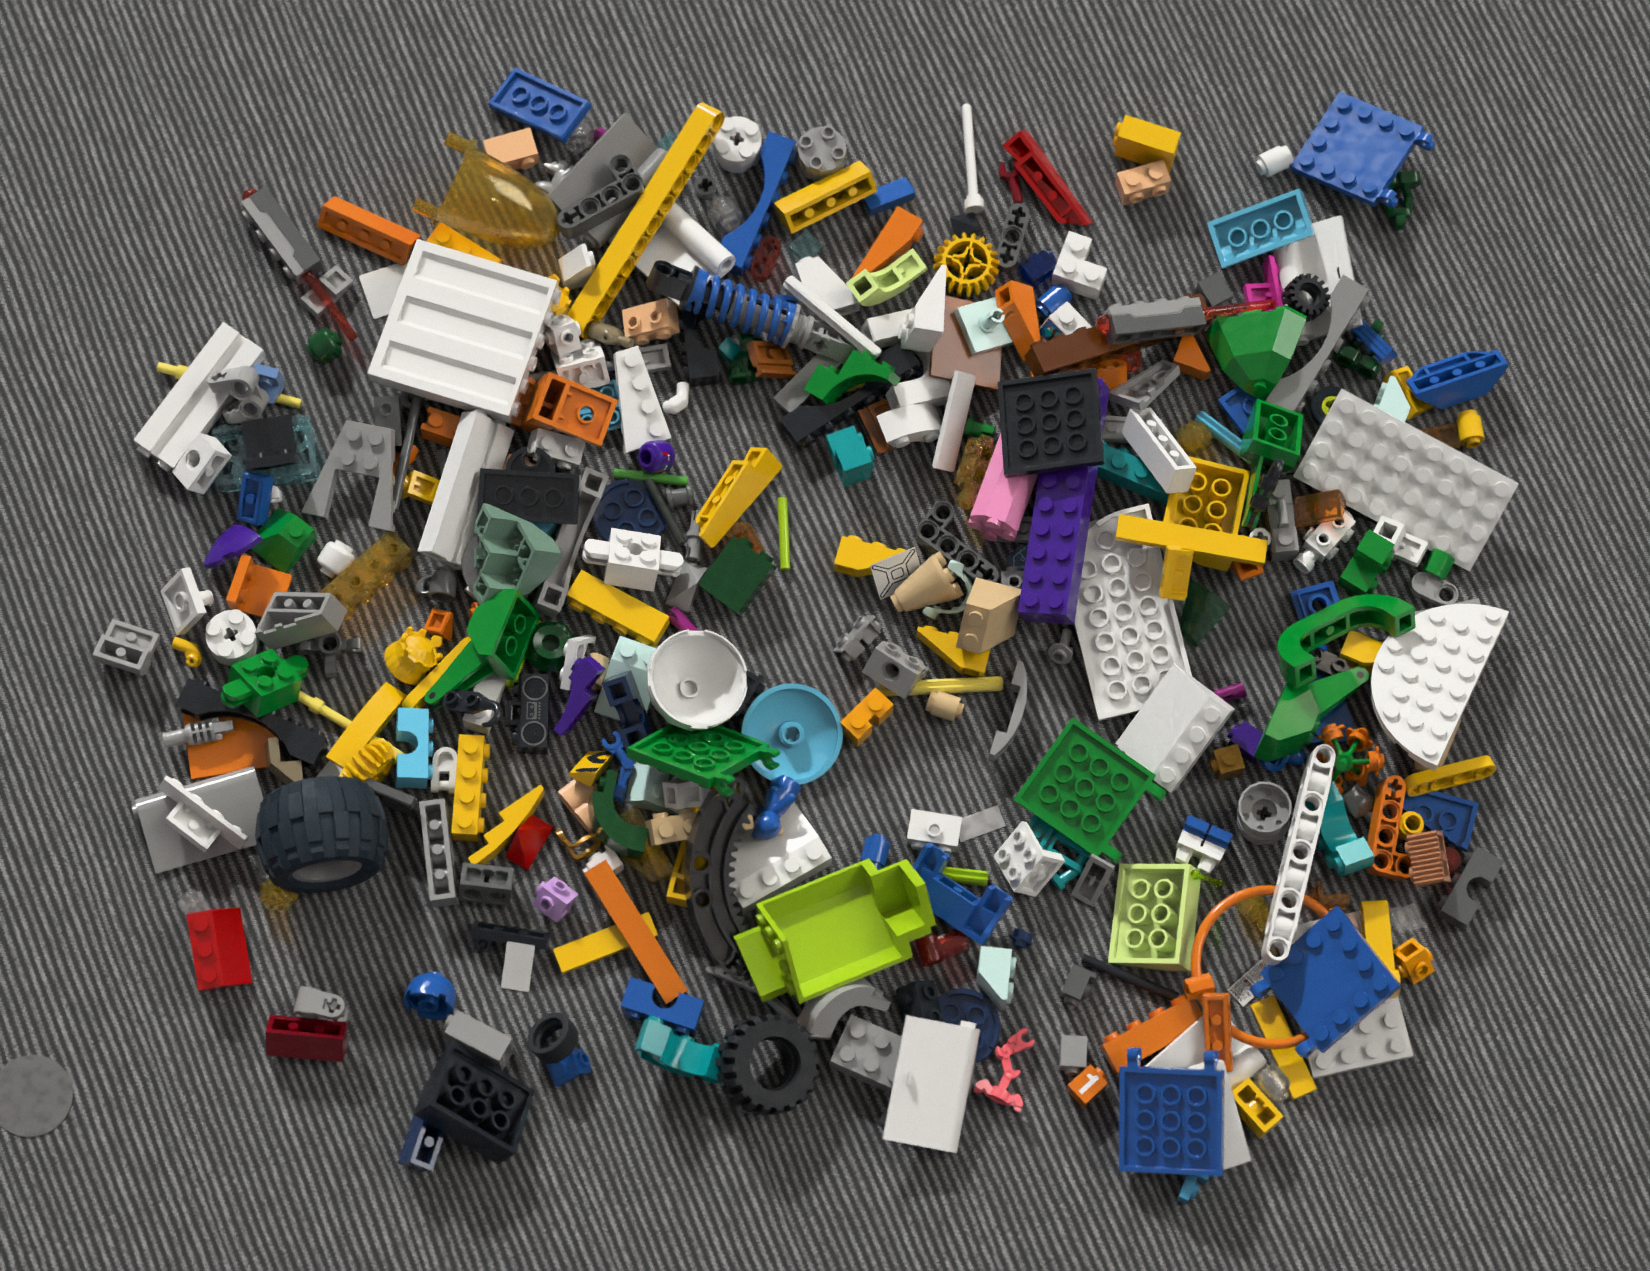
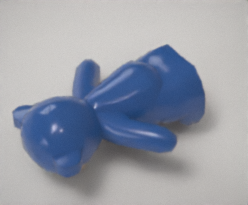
M784 775L771 780L769 789L765 793L764 806L761 805L757 808L759 815L754 821V829L751 833L752 838L756 839L759 837L760 839L768 840L782 835L784 828L780 817L795 802L796 795L802 789L798 782Z

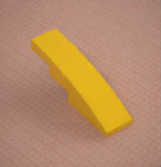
M385 682L343 732L326 755V758L341 769L345 768L359 750L381 734L407 695L388 682Z
M539 785L499 812L502 823L483 835L487 845L468 857L469 863L485 865L514 839L518 828L534 814L545 796L542 785Z

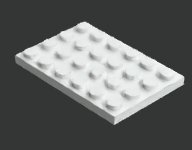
M1360 911L1347 913L1346 916L1362 935ZM1319 920L1297 924L1291 945ZM1398 996L1397 998L1386 999L1326 1052H1320L1317 1048L1307 1057L1312 1079L1412 1058L1414 1055ZM1298 1023L1300 1034H1302L1305 1031Z

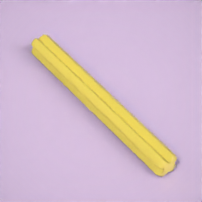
M1001 676L920 680L909 695L930 694L931 691L936 693L938 691L944 693L1003 690V678ZM879 683L878 689L884 696H899Z

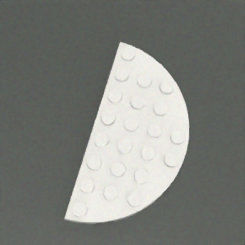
M1452 604L1432 608L1415 615V629L1397 638L1390 634L1382 644L1374 661L1371 675L1372 705L1384 732L1394 744L1398 743L1409 753L1408 756L1432 770H1437L1506 622L1509 611L1478 604Z

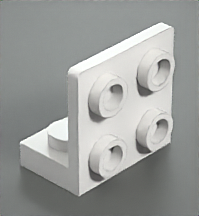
M590 338L580 341L582 349L562 356H558L552 350L550 351L557 375L588 388L611 384L605 356L599 341Z
M1024 821L1017 826L994 854V858L1012 890L1034 897L1038 895L1065 862L1061 854L1043 850L1028 823Z

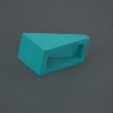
M727 336L719 346L718 352L720 356L731 363L741 348Z

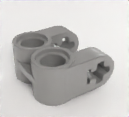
M250 366L217 371L207 378L213 393L229 391L234 398L239 400L227 404L221 411L228 424L259 419L269 403L268 393L258 385L260 380L258 372Z
M300 986L293 1010L297 1014L296 1017L333 1021L338 1019V1021L348 1022L350 1014L340 996L312 987Z

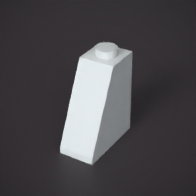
M819 256L815 258L805 257L800 259L798 263H795L797 279L838 314L844 316L860 311V303L852 291ZM807 307L809 314L814 319L824 322L823 319Z

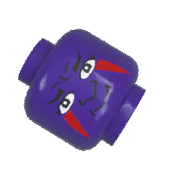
M648 441L641 446L638 460L642 469L646 472H666L674 464L675 453L672 446L666 441Z

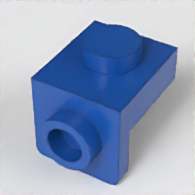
M574 1049L561 1062L546 1064L556 1087H561L580 1075L592 1072L590 1059L583 1049Z

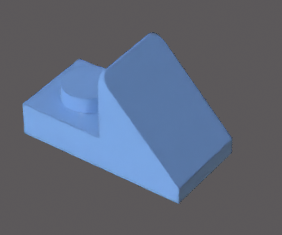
M255 363L254 369L260 377L258 385L268 393L269 403L274 404L285 388V381L279 369Z

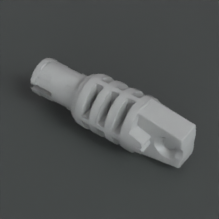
M218 717L189 723L184 726V729L163 732L162 735L165 748L186 743L194 746L223 739L222 734L234 732V725L232 720L219 722Z

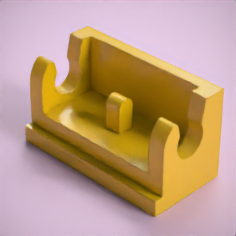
M1166 544L1159 588L1160 598L1182 601L1187 598L1194 548Z

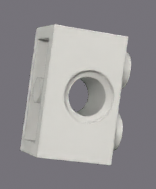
M199 433L172 473L187 490L204 494L232 455L217 438Z

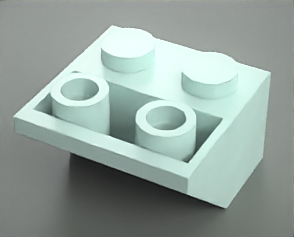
M1390 376L1388 383L1382 382L1374 406L1405 422L1411 407L1396 377Z
M633 760L634 769L629 778L625 802L645 810L678 815L677 810L681 809L665 808L662 783L671 781L672 778L677 776L667 772H660L657 768L639 764L636 760Z
M981 946L976 982L999 1010H1005L1006 1003L1011 1004L1014 983L1009 982V978L1014 976L1016 957H1011L1012 949Z

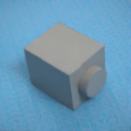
M1061 1035L1059 1071H1065L1066 1075H1079L1080 1072L1086 1069L1087 1036Z

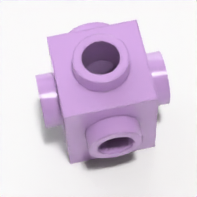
M553 877L547 883L543 881L537 887L534 893L537 897L532 905L557 923L569 913L579 894L568 887L565 882Z

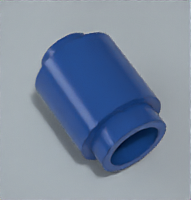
M1063 284L1054 285L1036 300V310L1043 318H1047L1065 302L1070 304L1073 296Z
M872 834L871 837H866L860 862L869 858L878 870L884 868L890 847L886 837L880 834Z

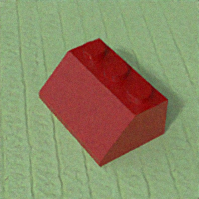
M241 908L211 909L186 914L198 990L203 993L253 984Z

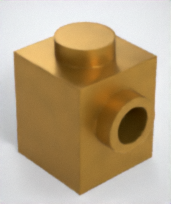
M1238 744L1213 750L1211 759H1209V766L1212 774H1216L1218 782L1243 774L1245 765Z

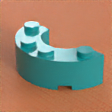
M1332 781L1316 846L1319 851H1324V859L1328 869H1334L1339 876L1343 877L1373 866L1374 854L1365 838L1358 839L1347 817L1344 799L1334 781ZM1306 801V808L1310 811H1315L1314 804Z
M649 1016L648 1019L643 1021L634 1049V1053H638V1050L640 1051V1058L689 1078L692 1075L703 1077L702 1081L724 1085L723 1081H718L716 1075L720 1073V1066H715L716 1058L721 1057V1052L717 1051L719 1044L714 1043L713 1046L696 1043L694 1038L686 1035H680L679 1037L673 1034L671 1027L663 1024L662 1019L654 1016Z

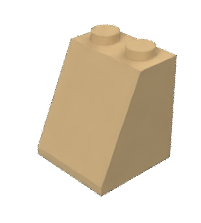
M976 577L965 605L956 648L981 654L1013 637L1019 617L1018 607L1021 589Z

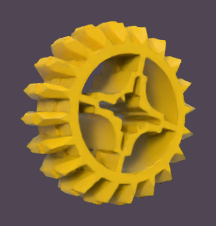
M964 232L962 233V238L959 239L954 234L952 242L946 239L944 240V246L938 247L937 252L939 254L934 255L936 263L933 264V270L938 271L941 265H946V286H948L949 294L956 290L958 297L961 296L962 292H966V296L969 298L971 297V292L974 291L979 296L980 288L987 292L989 289L988 284L993 285L995 283L994 276H998L999 270L996 268L999 266V260L995 259L997 251H991V243L984 245V237L976 240V234L973 233L971 238H967ZM965 250V252H964L963 254H960V255L954 254V253H956V252H958V251ZM973 252L980 255L985 264L981 263V260L976 259ZM967 258H969V265L966 267L965 273H963V266L967 262ZM947 266L951 267V270L956 271L959 274V278L952 275ZM970 276H979L975 279L967 280Z
M377 738L359 750L345 768L342 769L339 776L356 778L365 783L367 778H370L380 783L393 769L398 753L389 741L387 742L384 738Z

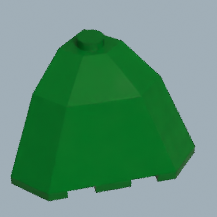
M1286 305L1278 306L1275 310L1262 312L1261 309L1242 312L1240 316L1228 317V314L1217 316L1207 329L1205 337L1222 370L1244 392L1265 401L1277 386L1292 358L1307 316Z

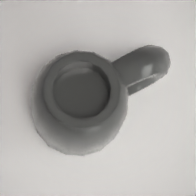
M437 567L433 575L419 579L415 585V592L417 595L429 597L435 602H454L457 593L456 571L450 567ZM430 581L429 591H425V585Z

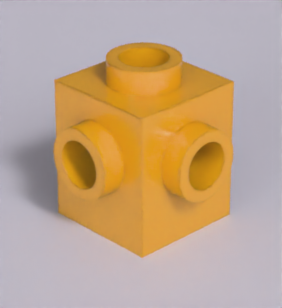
M1413 937L1393 950L1397 963L1395 969L1399 971L1402 979L1407 978L1415 985L1435 972L1431 962L1433 960L1432 954Z

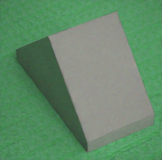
M1092 854L1071 895L1094 907L1115 866Z

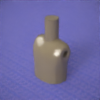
M596 321L589 328L588 335L594 340L607 345H621L626 348L634 346V340L625 337V334L615 326Z

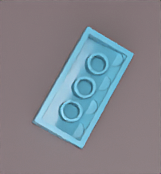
M1300 189L1207 222L1222 269L1315 235L1307 204Z

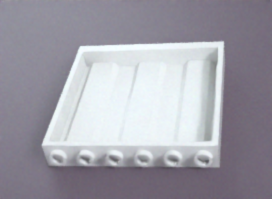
M417 239L367 372L370 381L472 412L473 409L485 411L488 414L487 417L511 424L513 417H517L520 412V397L527 392L529 372L535 370L537 350L542 349L544 345L545 335L543 334L546 326L550 327L554 313L551 311L554 304H558L561 298L562 291L559 290L558 281Z

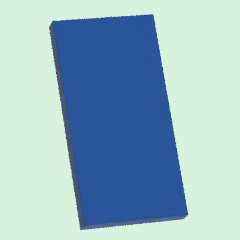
M516 67L488 103L490 109L564 144L592 107L589 101Z

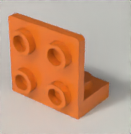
M242 554L226 598L229 609H237L242 613L262 618L274 592H288L292 575L256 565L251 556Z

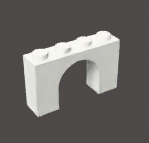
M913 308L868 318L863 324L861 332L879 348L893 346L901 341L898 338L899 327L901 324H904L907 314L911 313ZM912 350L922 363L923 376L918 379L898 383L896 387L893 385L886 393V398L891 410L919 403L933 404L935 407L946 405L952 381L930 377V353Z

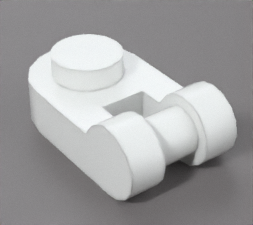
M442 747L433 756L431 792L439 793V790L454 794L457 753L452 748ZM440 774H449V781L440 780Z

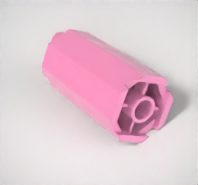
M1001 433L968 521V526L977 529L983 533L985 539L996 542L999 536L1009 541H1015L1039 474L1010 478L1004 476Z

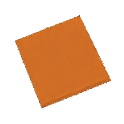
M183 714L184 726L199 721ZM225 717L218 718L219 722L232 720L234 732L222 734L223 739L194 746L188 745V743L185 744L188 751L191 780L223 775L251 766H255L256 770L267 768L265 744L268 738L276 737L256 723Z

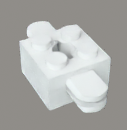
M611 528L608 542L588 539L584 544L582 558L586 563L605 566L604 584L652 592L654 591L657 574L677 577L681 573L684 561L680 553L660 550L661 536L615 528Z

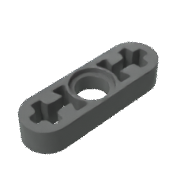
M1013 204L1008 210L997 249V256L995 257V259L999 260L997 268L1000 271H1012L1017 265L1030 216V211L1024 204ZM1017 211H1020L1023 217L1020 218L1019 224L1016 226L1014 225L1015 215ZM1010 232L1018 234L1019 240L1015 243H1010L1006 240L1005 236ZM1006 249L1011 250V261L1004 264L1002 258L1005 257Z

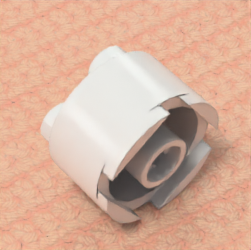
M726 117L721 129L713 140V154L720 166L732 173H742L753 165L755 166L760 160L762 145L758 125L745 117Z
M237 609L217 614L206 625L205 637L207 645L213 657L221 664L231 666L256 655L260 641L254 634L256 627L249 616ZM231 636H234L236 640L231 641V639L229 638Z

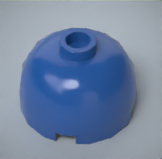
M435 971L417 975L408 984L403 1004L410 1012L412 1008L419 1011L418 1016L422 1018L443 1020L446 1019L447 1014H453L456 992L452 983L443 974Z

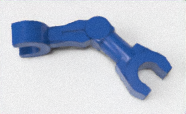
M614 731L612 733L616 739L614 744H608L605 738L601 741L603 748L611 755L616 756L622 765L618 784H615L613 800L623 803L627 789L626 785L634 769V762L626 757L621 736Z

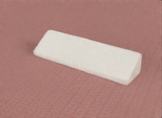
M954 371L933 459V468L949 472L955 470L976 381V376L972 374Z

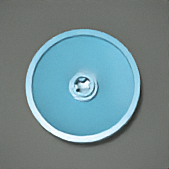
M795 683L777 685L761 693L748 707L741 726V734L770 744L771 749L775 748L780 751V755L772 758L774 762L780 764L776 769H767L761 760L752 763L753 768L769 780L784 775L794 779L799 784L811 782L829 770L839 755L843 739L841 719L832 702L818 690Z

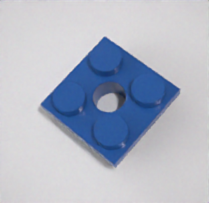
M1333 580L1290 591L1298 621L1318 612L1312 607V603L1315 601L1322 602L1325 608L1340 601Z

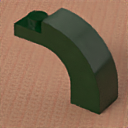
M608 769L604 777L600 776L597 791L593 790L589 797L588 812L591 825L599 839L611 850L623 856L639 860L644 853L648 828L627 823L617 814L613 805V795L618 771Z

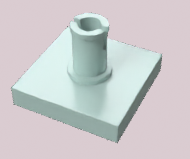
M996 297L961 306L954 310L972 356L1014 344L1003 323L1005 315L1000 316L1003 311L997 308Z

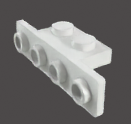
M169 776L163 779L158 788L178 803L164 820L167 825L204 853L218 835H221L236 848L241 849L248 837L240 827L230 824L219 811L212 810L205 805L198 795L191 794L184 789L178 780L171 779Z

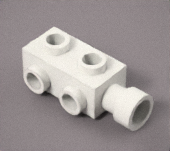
M1338 506L1331 512L1329 510L1325 511L1318 520L1321 524L1316 529L1310 528L1303 537L1305 540L1303 545L1305 551L1299 553L1293 560V564L1297 569L1308 574L1315 566L1316 560L1322 563L1326 558L1330 561L1339 551L1336 546L1341 541L1346 543L1355 532L1352 528L1356 521L1350 512L1340 509ZM1319 537H1323L1326 543L1320 542Z

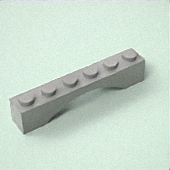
M1344 274L1342 275L1330 295L1332 308L1331 324L1321 349L1302 369L1280 379L1277 386L1269 394L1266 402L1301 413L1306 404L1303 402L1307 393L1312 395L1319 383L1316 381L1319 373L1324 374L1332 362L1329 360V357L1333 351L1337 353L1345 341L1342 339L1343 334L1346 330L1350 332L1357 322V318L1354 316L1359 309L1363 311L1370 300V297L1367 296L1369 289Z
M585 467L578 473L581 475L578 525L560 524L554 540L562 553L560 562L556 565L553 574L537 587L531 604L537 612L551 618L561 612L579 548L609 476Z

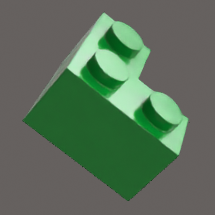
M1369 529L1356 548L1337 585L1356 596L1366 595L1367 593L1372 594L1379 583L1376 581L1379 573L1384 575L1392 563L1391 561L1395 556L1392 550L1395 544Z

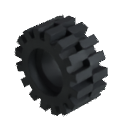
M1309 273L1305 276L1304 274L1296 276L1284 288L1285 291L1282 293V297H1285L1282 300L1283 305L1287 304L1288 307L1307 316L1306 322L1316 319L1330 304L1328 302L1330 294H1326L1329 289L1322 286L1325 282L1323 280L1318 282L1319 277L1315 275L1311 278ZM1300 290L1306 291L1312 297L1313 305L1303 302L1299 295Z

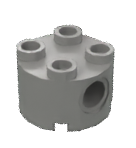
M827 125L812 128L799 139V168L804 176L810 180L812 178L819 181L845 167L847 150L845 140L839 132L835 131L834 127Z

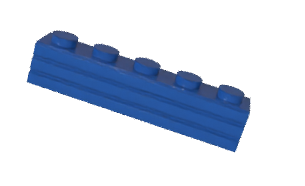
M1362 319L1363 326L1352 328L1350 333H1355L1357 335L1355 338L1361 344L1364 342L1366 344L1365 348L1370 353L1374 352L1376 354L1374 357L1380 363L1384 362L1388 365L1398 354Z

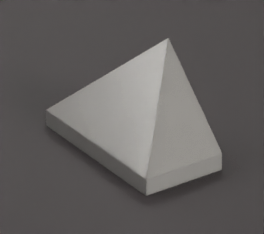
M684 559L681 573L676 577L665 605L672 608L677 606L680 611L688 614L700 588L698 583L707 572V568Z

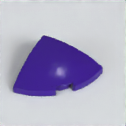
M233 524L215 541L205 558L203 566L205 569L224 564L225 560L223 557L226 560L232 559L235 556L238 557L263 539L251 529Z

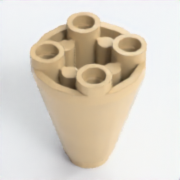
M941 551L930 556L894 590L895 593L890 595L899 613L904 610L909 612L956 600L964 595L958 582H953L957 579L955 574L952 573L948 566H944L947 562Z

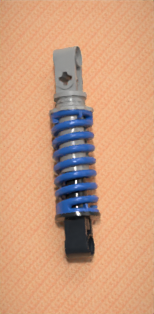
M658 260L654 263L647 278L646 286L649 290L678 300L680 310L691 312L693 307L691 303L694 301V314H699L703 305L707 306L705 313L707 319L712 318L715 310L720 311L717 319L718 323L723 324L726 318L731 319L730 327L736 328L737 324L741 323L743 324L742 331L744 333H748L750 327L756 329L754 336L757 338L761 337L762 332L768 334L767 341L772 342L774 337H776L774 344L780 346V348L784 349L790 342L795 345L797 344V348L808 349L845 364L853 349L856 350L853 344L826 322L816 320L811 315L806 317L800 314L801 307L799 304L783 301L782 304L780 298H774L770 302V297L767 293H762L758 297L757 291L754 288L749 289L745 293L743 284H737L733 288V282L730 279H725L720 284L719 275L714 274L708 279L710 272L699 268L697 265L690 272L667 261Z

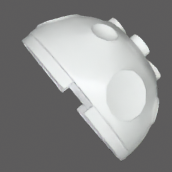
M688 629L673 634L654 651L647 665V690L653 706L668 723L689 731L705 730L724 723L738 711L747 692V669L739 651L726 638L709 630L691 631Z

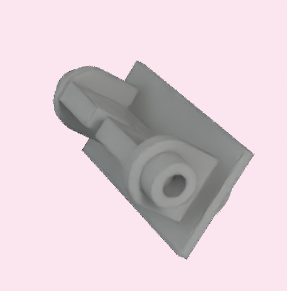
M874 615L859 617L853 624L855 628L849 634H843L836 641L837 646L833 652H842L841 658L847 663L854 661L865 649L859 641L862 639L869 645L881 633L882 626L877 621L872 622L875 618Z

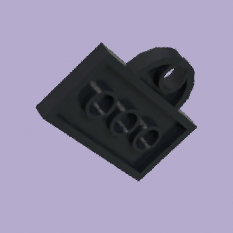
M526 446L513 452L507 461L505 470L480 468L477 516L483 503H486L529 522L578 525L581 475L556 473L554 461L541 448L536 447L535 452L538 456V462L534 466H528L525 463V456L529 452Z

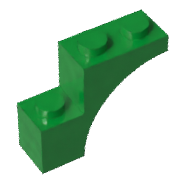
M853 349L841 371L831 365L825 368L818 364L804 390L828 405L835 403L842 394L859 384L885 382L896 387L901 378L894 373L896 368L883 361L880 365L875 362L876 357L864 350L861 354Z

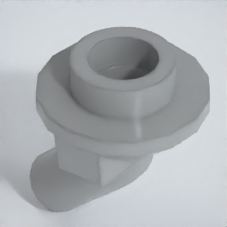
M1063 629L1060 643L1052 644L1049 647V657L1055 663L1065 665L1071 661L1073 648L1069 647L1073 631Z

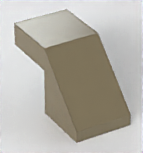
M278 737L268 738L265 744L267 769L285 784L303 780L301 760L281 762Z

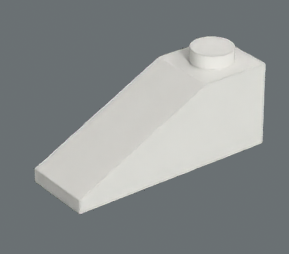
M495 672L475 685L473 691L480 692L488 699L500 704L507 680L501 679ZM485 710L477 714H464V728L489 735L491 727L483 728L481 724L490 721L494 711Z

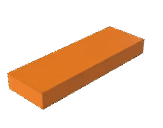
M1204 993L1202 997L1205 1052L1207 1050L1218 1051V1059L1224 1061L1227 1072H1232L1233 1050L1230 993Z

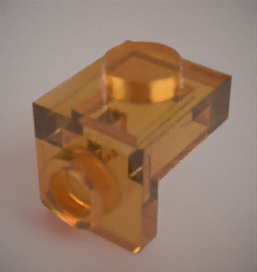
M742 521L730 528L731 532L726 534L730 540L733 535L739 539L742 536L746 537L755 544L752 549L759 554L762 550L766 551L754 527L749 522L744 524Z
M1323 880L1317 881L1315 888H1311V897L1329 912L1336 906L1340 907L1343 912L1348 909L1350 905L1349 894L1324 895Z

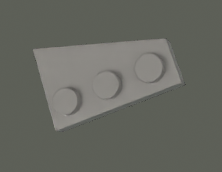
M1162 360L1109 391V400L1142 412L1181 374L1179 365Z

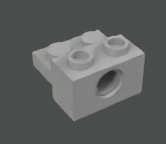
M882 641L875 647L862 673L905 699L913 692L916 684L925 677L929 668L919 658L909 656L903 652L902 648L897 644ZM892 666L897 667L899 672L893 670Z

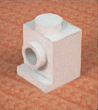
M605 845V852L601 853L599 851L593 854L588 859L589 862L586 864V868L582 871L585 873L604 860H607L615 875L624 870V867L615 851Z

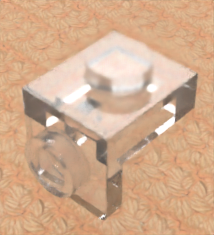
M195 889L181 895L182 900L177 902L185 915L211 910L205 894L202 891L196 892Z
M1415 903L1402 908L1397 906L1390 909L1392 931L1398 930L1400 936L1424 927Z

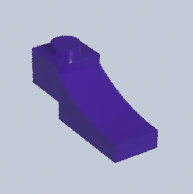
M591 656L583 659L579 658L571 667L573 672L568 677L572 681L569 700L562 717L553 729L560 736L570 733L598 696L591 688L606 669Z

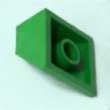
M278 508L257 532L263 540L252 547L251 550L278 571L288 573L316 541L317 536L315 530L298 516Z

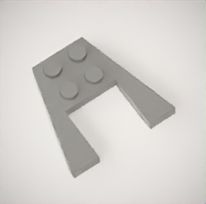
M346 420L302 509V513L328 518L339 470L379 478L368 526L395 532V526L393 525V513H395V501H393V486H395V476H393L395 430Z

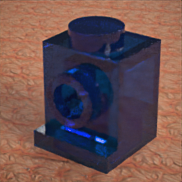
M1043 249L1039 254L1035 252L1028 257L1025 263L1023 261L1019 263L1018 274L1030 286H1033L1034 290L1053 275L1057 259L1049 250L1045 251Z

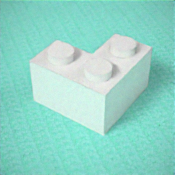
M1071 231L1068 232L1052 275L1051 285L1057 286L1061 283L1071 292L1097 300L1105 281L1107 268L1086 261L1091 248V238Z

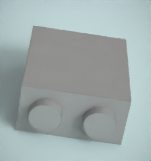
M459 1010L455 1012L454 1016L451 1014L448 1016L443 1027L446 1029L444 1033L448 1042L452 1040L502 1071L515 1049L511 1037Z

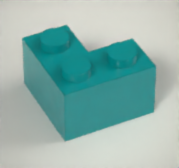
M851 426L826 435V445L843 487L871 478L875 457L870 446L866 447L861 432L857 433L855 427Z

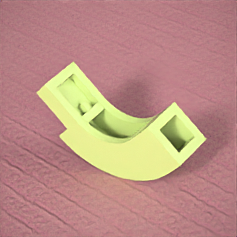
M912 248L886 268L874 273L868 272L865 268L846 282V284L861 305L873 306L891 299L910 287L909 283L927 271L928 268Z

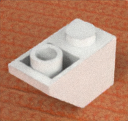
M586 244L579 245L558 259L564 288L568 287L571 290L585 286L594 272L596 265L592 251H587Z

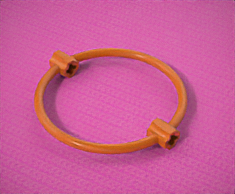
M1255 886L1240 890L1219 902L1205 917L1198 929L1192 947V977L1183 980L1184 992L1189 1002L1198 999L1203 1007L1202 995L1204 993H1215V985L1210 974L1201 973L1203 945L1215 921L1227 909L1243 900L1257 896H1273L1275 886ZM1304 894L1302 904L1313 910L1321 919L1329 913L1318 901ZM1231 1025L1232 1038L1244 1044L1263 1049L1276 1050L1297 1047L1300 1043L1309 1039L1306 1032L1284 1039H1265L1247 1034Z

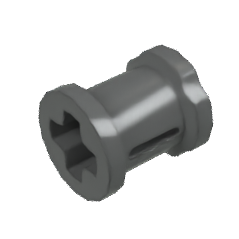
M686 485V488L674 490L666 488L667 503L670 510L677 506H694L690 485Z

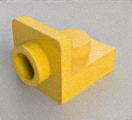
M413 470L406 474L401 498L405 499L409 496L432 505L440 480Z

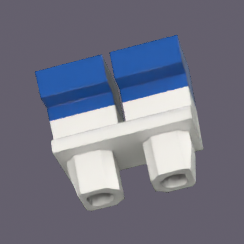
M1188 815L1176 845L1175 861L1180 864H1188L1191 856L1201 859L1197 869L1202 874L1209 876L1214 867H1218L1233 834L1212 825L1203 846H1200L1210 824Z

